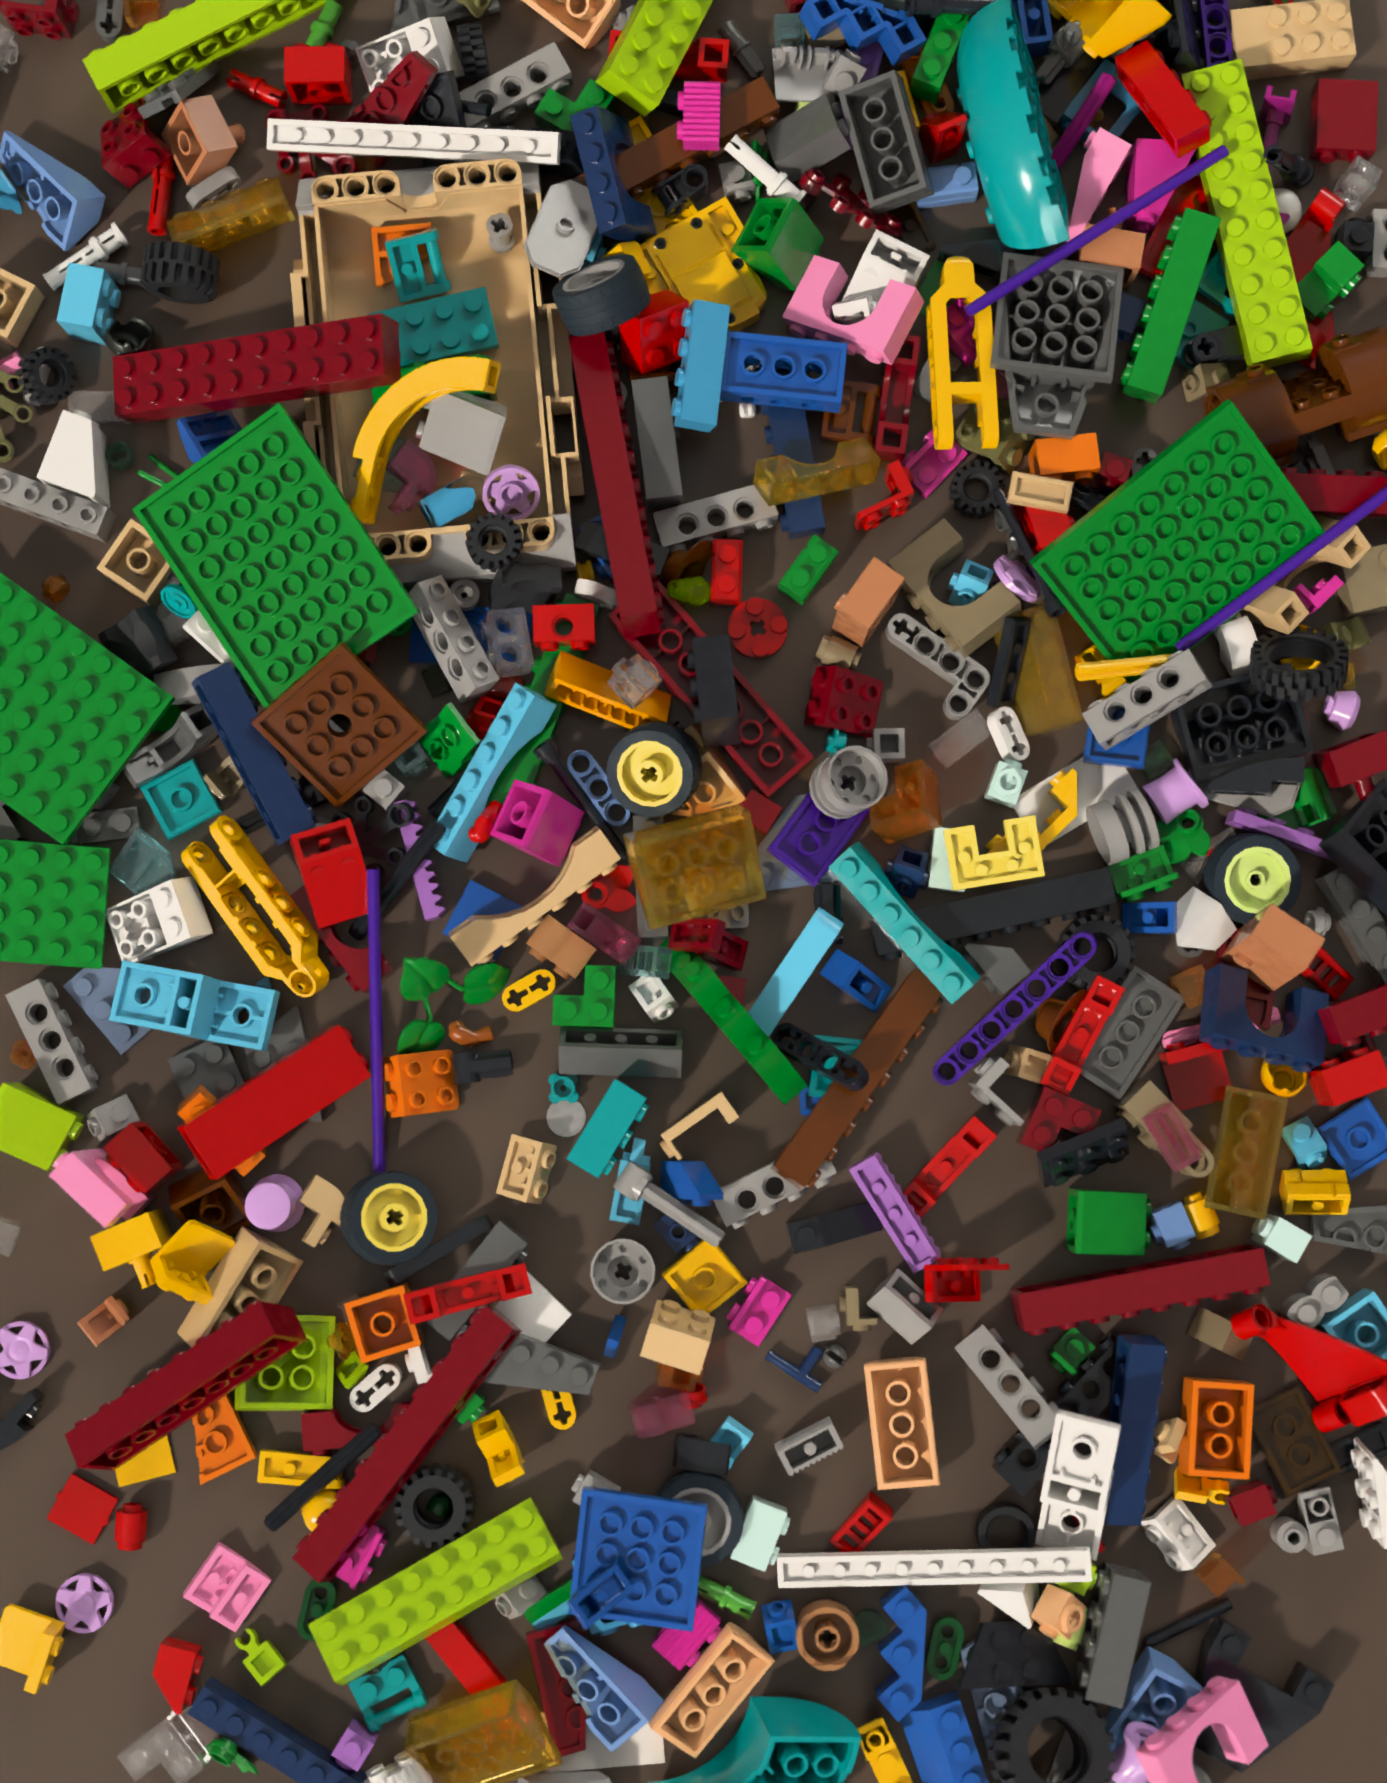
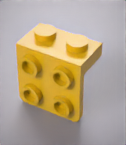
M196 1220L187 1221L149 1260L157 1285L162 1290L177 1293L188 1301L193 1300L206 1305L213 1298L205 1275L235 1245L233 1237Z
M9 1604L4 1609L0 1621V1666L28 1675L24 1691L36 1694L43 1684L48 1685L52 1679L55 1670L52 1664L55 1656L57 1657L64 1643L62 1634L66 1623L24 1607Z

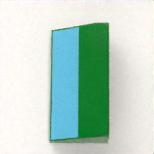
M572 1576L549 1590L547 1594L523 1613L535 1630L557 1624L571 1615L568 1614L569 1605L567 1602L571 1594Z

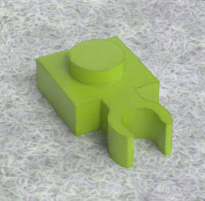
M247 1628L245 1630L250 1635V1642L244 1644L242 1639L238 1637L235 1638V1644L238 1648L245 1650L249 1654L242 1662L261 1686H265L288 1663L270 1640H265L260 1644L257 1632L252 1628Z

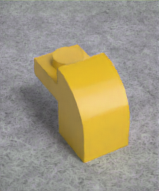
M499 1409L471 1423L476 1443L487 1459L491 1478L496 1487L525 1474L521 1450Z

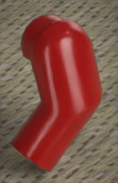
M491 801L475 820L474 826L470 827L468 836L472 842L484 843L490 838L491 830L502 808L500 802Z

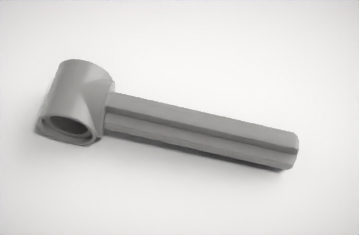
M629 1160L613 1185L617 1191L633 1201H639L641 1198L713 1247H717L725 1236L723 1230L653 1184V1175L640 1165Z

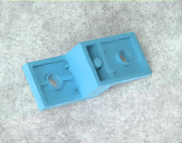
M123 960L109 1020L171 1032L185 1037L267 1052L280 992L221 981L202 974ZM149 988L151 997L147 1003L142 1004L140 995L144 989ZM247 1008L249 1019L246 1023L240 1024L238 1020L239 1012Z

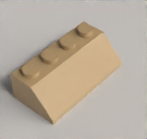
M241 1227L234 1238L235 1245L225 1254L208 1281L213 1298L206 1305L195 1302L177 1333L193 1347L200 1337L217 1331L222 1322L243 1313L248 1304L258 1300L278 1304L304 1261L265 1236Z

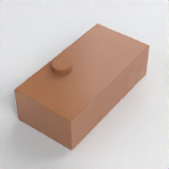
M873 557L848 594L843 593L834 606L837 612L831 631L844 640L858 645V649L861 651L895 603L905 578L876 557Z
M1271 903L1239 928L1220 958L1233 967L1248 971L1249 978L1270 992H1273L1307 969L1325 941V938Z

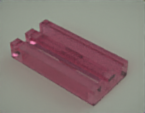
M1171 1103L1165 1104L1160 1109L1142 1118L1173 1173H1177L1202 1158ZM1167 1113L1192 1155L1189 1158L1186 1157L1163 1114ZM1157 1119L1179 1157L1180 1163L1177 1164L1153 1120Z

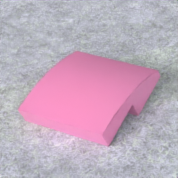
M218 1541L184 1590L183 1597L209 1612V1616L213 1620L236 1632L270 1584L271 1578L243 1556Z

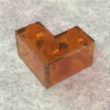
M922 758L894 767L896 793L881 798L878 803L869 807L871 828L887 844L942 827L937 774Z

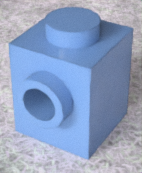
M1174 1200L1151 1210L1150 1219L1153 1225L1149 1226V1229L1156 1244L1161 1243L1163 1247H1171L1172 1250H1178L1189 1245L1188 1239L1196 1236L1181 1201Z

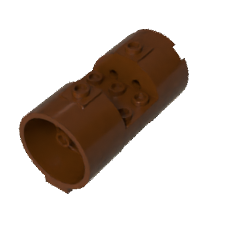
M1379 326L1353 336L1343 333L1332 337V341L1323 343L1322 347L1317 351L1315 359L1316 371H1302L1297 374L1296 378L1288 381L1280 380L1277 373L1265 364L1251 365L1246 368V371L1236 374L1235 378L1206 388L1209 396L1203 397L1204 416L1206 417L1225 400L1229 399L1232 401L1278 467L1293 462L1291 454L1296 451L1298 436L1335 424L1337 434L1348 442L1387 429V329Z

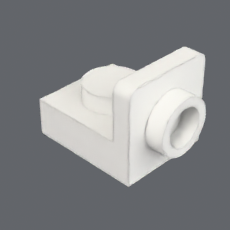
M871 294L836 302L832 305L834 318L843 316V320L848 321L861 317L860 312L862 311L865 318H867L873 312L878 302L872 301Z
M653 969L628 986L654 1023L669 1018L674 1010L679 1007Z

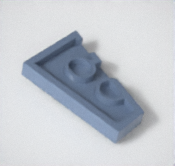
M975 1639L961 1648L960 1654L964 1669L968 1662L965 1659ZM1021 1687L970 1689L987 1749L993 1746V1741H989L988 1736L990 1730H996L997 1724L993 1722L996 1714L1003 1713L1005 1711L1003 1705L1009 1699H1016L1017 1694L1023 1692Z

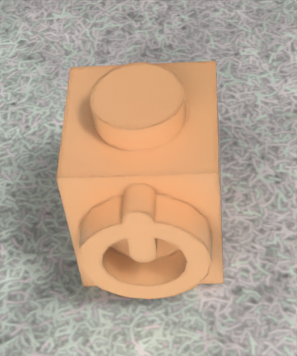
M1047 1584L1030 1617L1040 1625L1039 1631L1048 1637L1056 1639L1058 1635L1070 1640L1073 1632L1078 1631L1084 1622L1086 1606L1072 1593Z

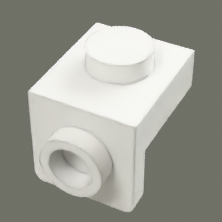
M424 1344L407 1349L409 1354H405V1361L408 1371L414 1372L417 1384L427 1383L433 1373H431Z

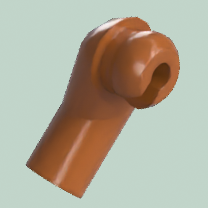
M455 1020L448 1027L450 1038L467 1048H473L494 1040V1035L489 1025L472 1031L465 1027L462 1021Z

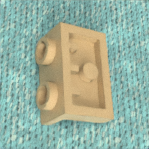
M512 1134L496 1193L526 1203L541 1204L548 1191L547 1182L551 1168L556 1161L555 1152L557 1146Z

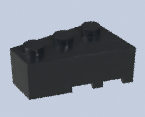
M729 634L692 638L693 650H687L689 669L695 668V677H690L692 696L698 695V704L693 705L695 723H701L703 748L740 744L739 716Z

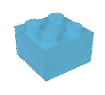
M70 262L68 264L56 321L72 339L107 345L105 333L114 323L113 314L115 308H118L120 305L121 292L105 269Z
M1361 1289L1348 1298L1338 1309L1325 1314L1316 1325L1319 1331L1335 1336L1387 1360V1309L1372 1290Z

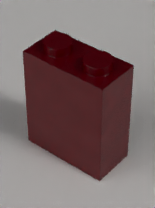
M1319 78L1311 90L1309 159H1318L1321 163H1332L1336 160L1348 161L1349 164L1353 165L1363 164L1371 159L1376 152L1379 81Z

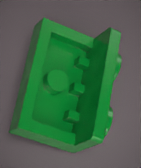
M1164 845L1147 850L1141 854H1136L1113 865L1104 866L1105 868L1109 867L1117 900L1126 897L1127 903L1145 897L1143 891L1154 887L1157 893L1173 887L1172 880L1179 878L1178 873H1174Z

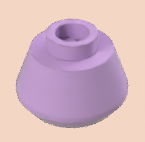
M1338 691L1332 696L1328 695L1326 697L1322 713H1325L1326 720L1339 730L1349 729L1356 720L1361 699L1356 691Z

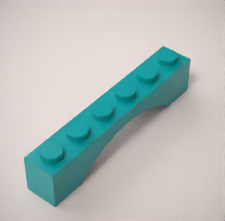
M859 841L850 846L828 866L951 1004L958 1000L981 978L960 953L942 941L914 914L894 889L880 864Z

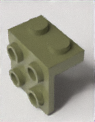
M997 397L998 446L996 449H981V428L977 427L976 404H971L954 433V441L963 449L990 458L1001 473L1011 475L1015 467L1021 462L1028 444L1036 435L1013 432L1009 401Z

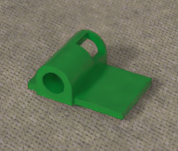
M450 702L446 704L437 717L428 722L426 725L427 732L418 740L446 779L450 776L453 777L468 767L475 755L473 749L480 742Z
M1312 767L1304 769V783L1299 788L1293 808L1273 817L1285 821V827L1296 829L1297 827L1307 828L1333 818L1332 814L1337 813L1319 768L1314 770ZM1257 814V817L1268 820L1267 816Z

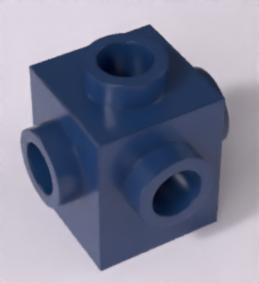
M900 844L895 859H888L884 873L899 895L914 899L918 888L924 889L929 876V872L925 871L928 853Z

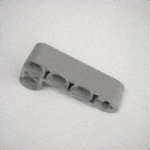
M905 613L894 615L886 627L887 639L954 686L943 703V711L951 720L964 719L990 682L988 670L969 656L964 658L959 651L954 653L943 638ZM901 624L905 625L904 632H901L900 635L895 633L896 627H899ZM915 631L918 634L914 637L912 644H909L908 640ZM927 640L932 644L933 650L929 653H923L918 649L917 642ZM945 657L954 658L957 661V669H946L942 664V659ZM969 674L979 675L982 679V686L972 687L967 681V676ZM954 698L962 699L965 703V710L962 712L954 711L950 706V700Z

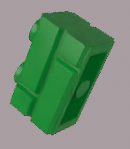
M813 535L806 548L802 550L779 582L778 590L797 604L803 606L837 559L839 551L818 536Z

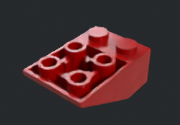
M350 817L290 835V844L318 929L368 914L367 871Z

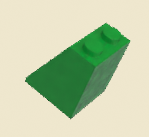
M793 197L759 198L731 251L779 290L796 291L813 256H819L820 247L825 239L798 201Z
M1068 1188L1066 1249L1075 1254L1144 1256L1145 1249H1148L1150 1246V1231L1146 1230V1218H1150L1152 1209L1151 1200L1147 1199V1193Z

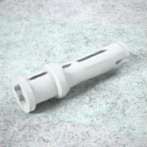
M737 134L731 139L734 145L729 142L725 146V151L732 155L767 187L766 191L769 196L774 195L776 198L793 197L799 203L807 193L804 189L799 190L787 179L788 175L785 172L780 171L778 173Z
M115 222L111 223L110 229L98 237L92 236L88 241L89 245L43 274V277L54 291L65 283L69 262L91 266L96 260H108L109 255L123 245L125 247L130 245Z

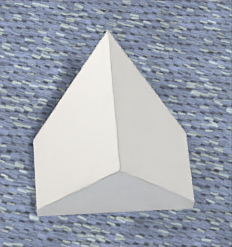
M1194 886L1177 902V946L1216 951L1237 930L1221 903Z
M1039 1583L980 1585L978 1594L1026 1628L1030 1629L1032 1627L1034 1619L1030 1616L1037 1601L1040 1599Z

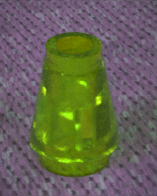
M695 576L670 581L667 586V593L671 598L692 606H700L709 600L711 587L704 578Z

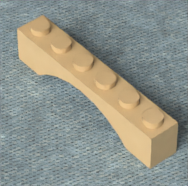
M595 826L571 843L567 860L560 874L550 887L536 899L506 913L472 915L449 931L448 934L471 966L476 963L478 965L486 963L494 956L492 952L501 945L504 948L511 945L519 938L517 934L526 927L529 930L536 927L543 921L542 915L551 909L555 912L568 903L567 897L574 892L580 894L587 890L593 884L591 880L599 874L605 876L612 872L618 866L616 862L621 858L601 829Z

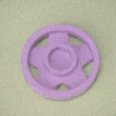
M507 464L495 469L487 476L482 487V498L486 509L489 512H493V515H497L499 512L503 513L506 518L509 516L513 520L524 519L534 512L540 500V489L537 479L530 471L520 466ZM516 473H519L525 477L518 478ZM501 475L500 480L493 481L497 476ZM535 490V496L531 503L527 495ZM487 495L496 499L494 507L490 504ZM512 508H515L520 512L516 514H507Z
M1002 555L994 562V570L1000 580L1019 598L1034 603L1041 596V589L1037 581L1031 577L1025 565L1019 560L1013 561Z
M15 1321L0 1329V1343L3 1346V1350L0 1352V1372L13 1379H26L36 1375L45 1367L50 1357L51 1347L47 1334L40 1326L30 1321ZM24 1326L18 1334L9 1330L13 1327ZM36 1333L41 1337L43 1345L35 1342ZM42 1360L38 1367L31 1371L32 1361ZM12 1365L16 1373L8 1370L6 1367Z
M80 1573L66 1580L58 1590L55 1598V1608L59 1620L66 1623L65 1628L76 1633H91L98 1630L107 1623L114 1609V1595L111 1587L103 1578L92 1573ZM78 1580L76 1589L67 1588L72 1582ZM93 1581L100 1585L104 1591H95ZM62 1604L67 1607L66 1614L64 1613ZM107 1605L106 1613L102 1619L99 1610ZM83 1621L88 1627L78 1626L77 1624Z

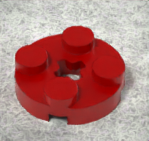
M758 597L750 598L738 605L730 615L728 634L731 645L739 654L746 658L757 659L773 656L785 643L788 622L781 608L772 601ZM753 622L756 624L759 622L764 623L763 629L766 631L765 634L758 633L756 636L752 635L750 624Z

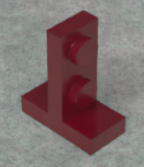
M674 918L667 947L674 951L695 952L733 971H742L749 942L725 931L726 922L720 919Z

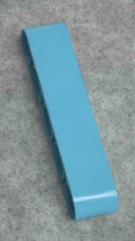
M818 907L748 1012L768 1037L844 926L843 922Z

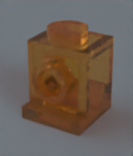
M658 1362L656 1369L658 1386L694 1392L696 1382L702 1381L704 1363L700 1375Z

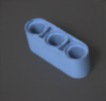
M585 750L572 752L567 760V767L611 827H625L630 822L631 812L620 805L613 796V793H611L607 776L589 752ZM579 758H585L590 762L587 771L582 773L576 772L573 769L574 762ZM594 783H605L608 786L607 793L601 797L594 796L591 793ZM612 807H623L626 811L625 817L620 821L610 819L609 811Z

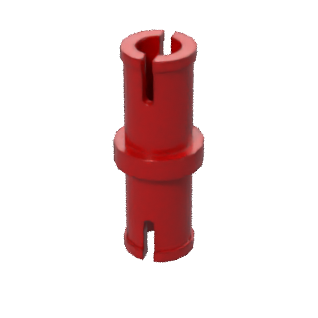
M235 68L230 70L229 74L239 81L227 76L226 85L228 87L248 94L251 100H261L278 109L285 106V103L281 102L280 99L287 101V91L265 83V79L259 76L254 78Z

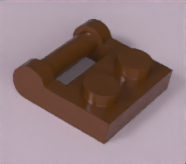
M844 380L840 412L824 411L820 439L856 444L861 447H873L875 437L872 435L877 399L881 397L882 387L875 384ZM857 394L866 396L860 433L852 432Z

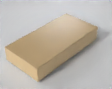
M1013 471L1006 503L1067 514L1074 482Z

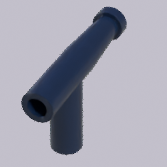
M813 1345L800 1367L774 1353V1350H769L765 1357L766 1361H771L795 1380L815 1393L818 1392L823 1382L810 1375L823 1354L824 1351Z

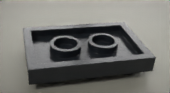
M454 70L436 74L408 125L467 128ZM416 158L418 168L473 162Z
M1123 1118L1036 1152L1039 1176L1044 1188L1063 1185L1071 1177L1079 1174H1090L1101 1165L1120 1162L1126 1155H1129L1128 1128Z

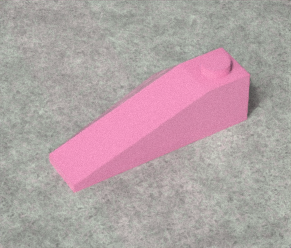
M1101 127L1098 132L1091 131L1083 146L1088 150L1084 155L1069 227L1070 239L1066 243L1081 234L1086 223H1090L1093 213L1096 212L1102 203L1109 185L1116 179L1133 145Z

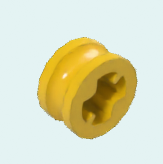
M586 560L585 564H580L578 561L577 570H575L577 579L595 581L591 560Z

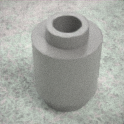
M1278 1517L1270 1527L1272 1540L1286 1552L1297 1553L1307 1545L1308 1533L1306 1528L1292 1517Z

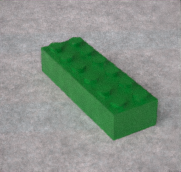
M1186 207L1182 215H1176L1174 221H1172L1166 238L1171 240L1170 245L1166 244L1157 268L1161 269V273L1156 274L1147 295L1148 298L1152 299L1151 304L1147 303L1145 309L1143 308L1138 322V326L1142 327L1141 333L1137 332L1128 352L1129 356H1133L1132 361L1127 362L1126 367L1124 366L1118 384L1123 385L1121 394L1152 404H1156L1163 395L1221 218Z

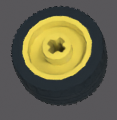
M649 722L632 728L616 742L607 761L606 776L611 793H613V796L620 805L636 815L660 817L677 811L693 796L701 779L702 759L698 747L684 730L673 724Z
M399 1171L374 1173L360 1180L346 1195L340 1211L341 1231L348 1246L364 1260L379 1265L401 1264L417 1257L429 1246L438 1225L437 1205L430 1190L417 1178ZM391 1216V1221L387 1223L386 1218Z

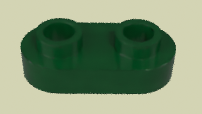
M313 1579L306 1587L297 1629L300 1636L307 1641H315L308 1627V1624H310L309 1620L311 1618L318 1619L334 1610L338 1591L333 1580L331 1582L318 1583ZM317 1588H325L327 1590V1596H319L317 1593Z
M943 1615L936 1619L930 1635L925 1664L929 1674L937 1680L950 1679L958 1667L964 1639V1629L961 1622L951 1615ZM945 1626L953 1628V1632L948 1636L942 1634V1629ZM938 1657L946 1658V1663L943 1666L935 1664Z

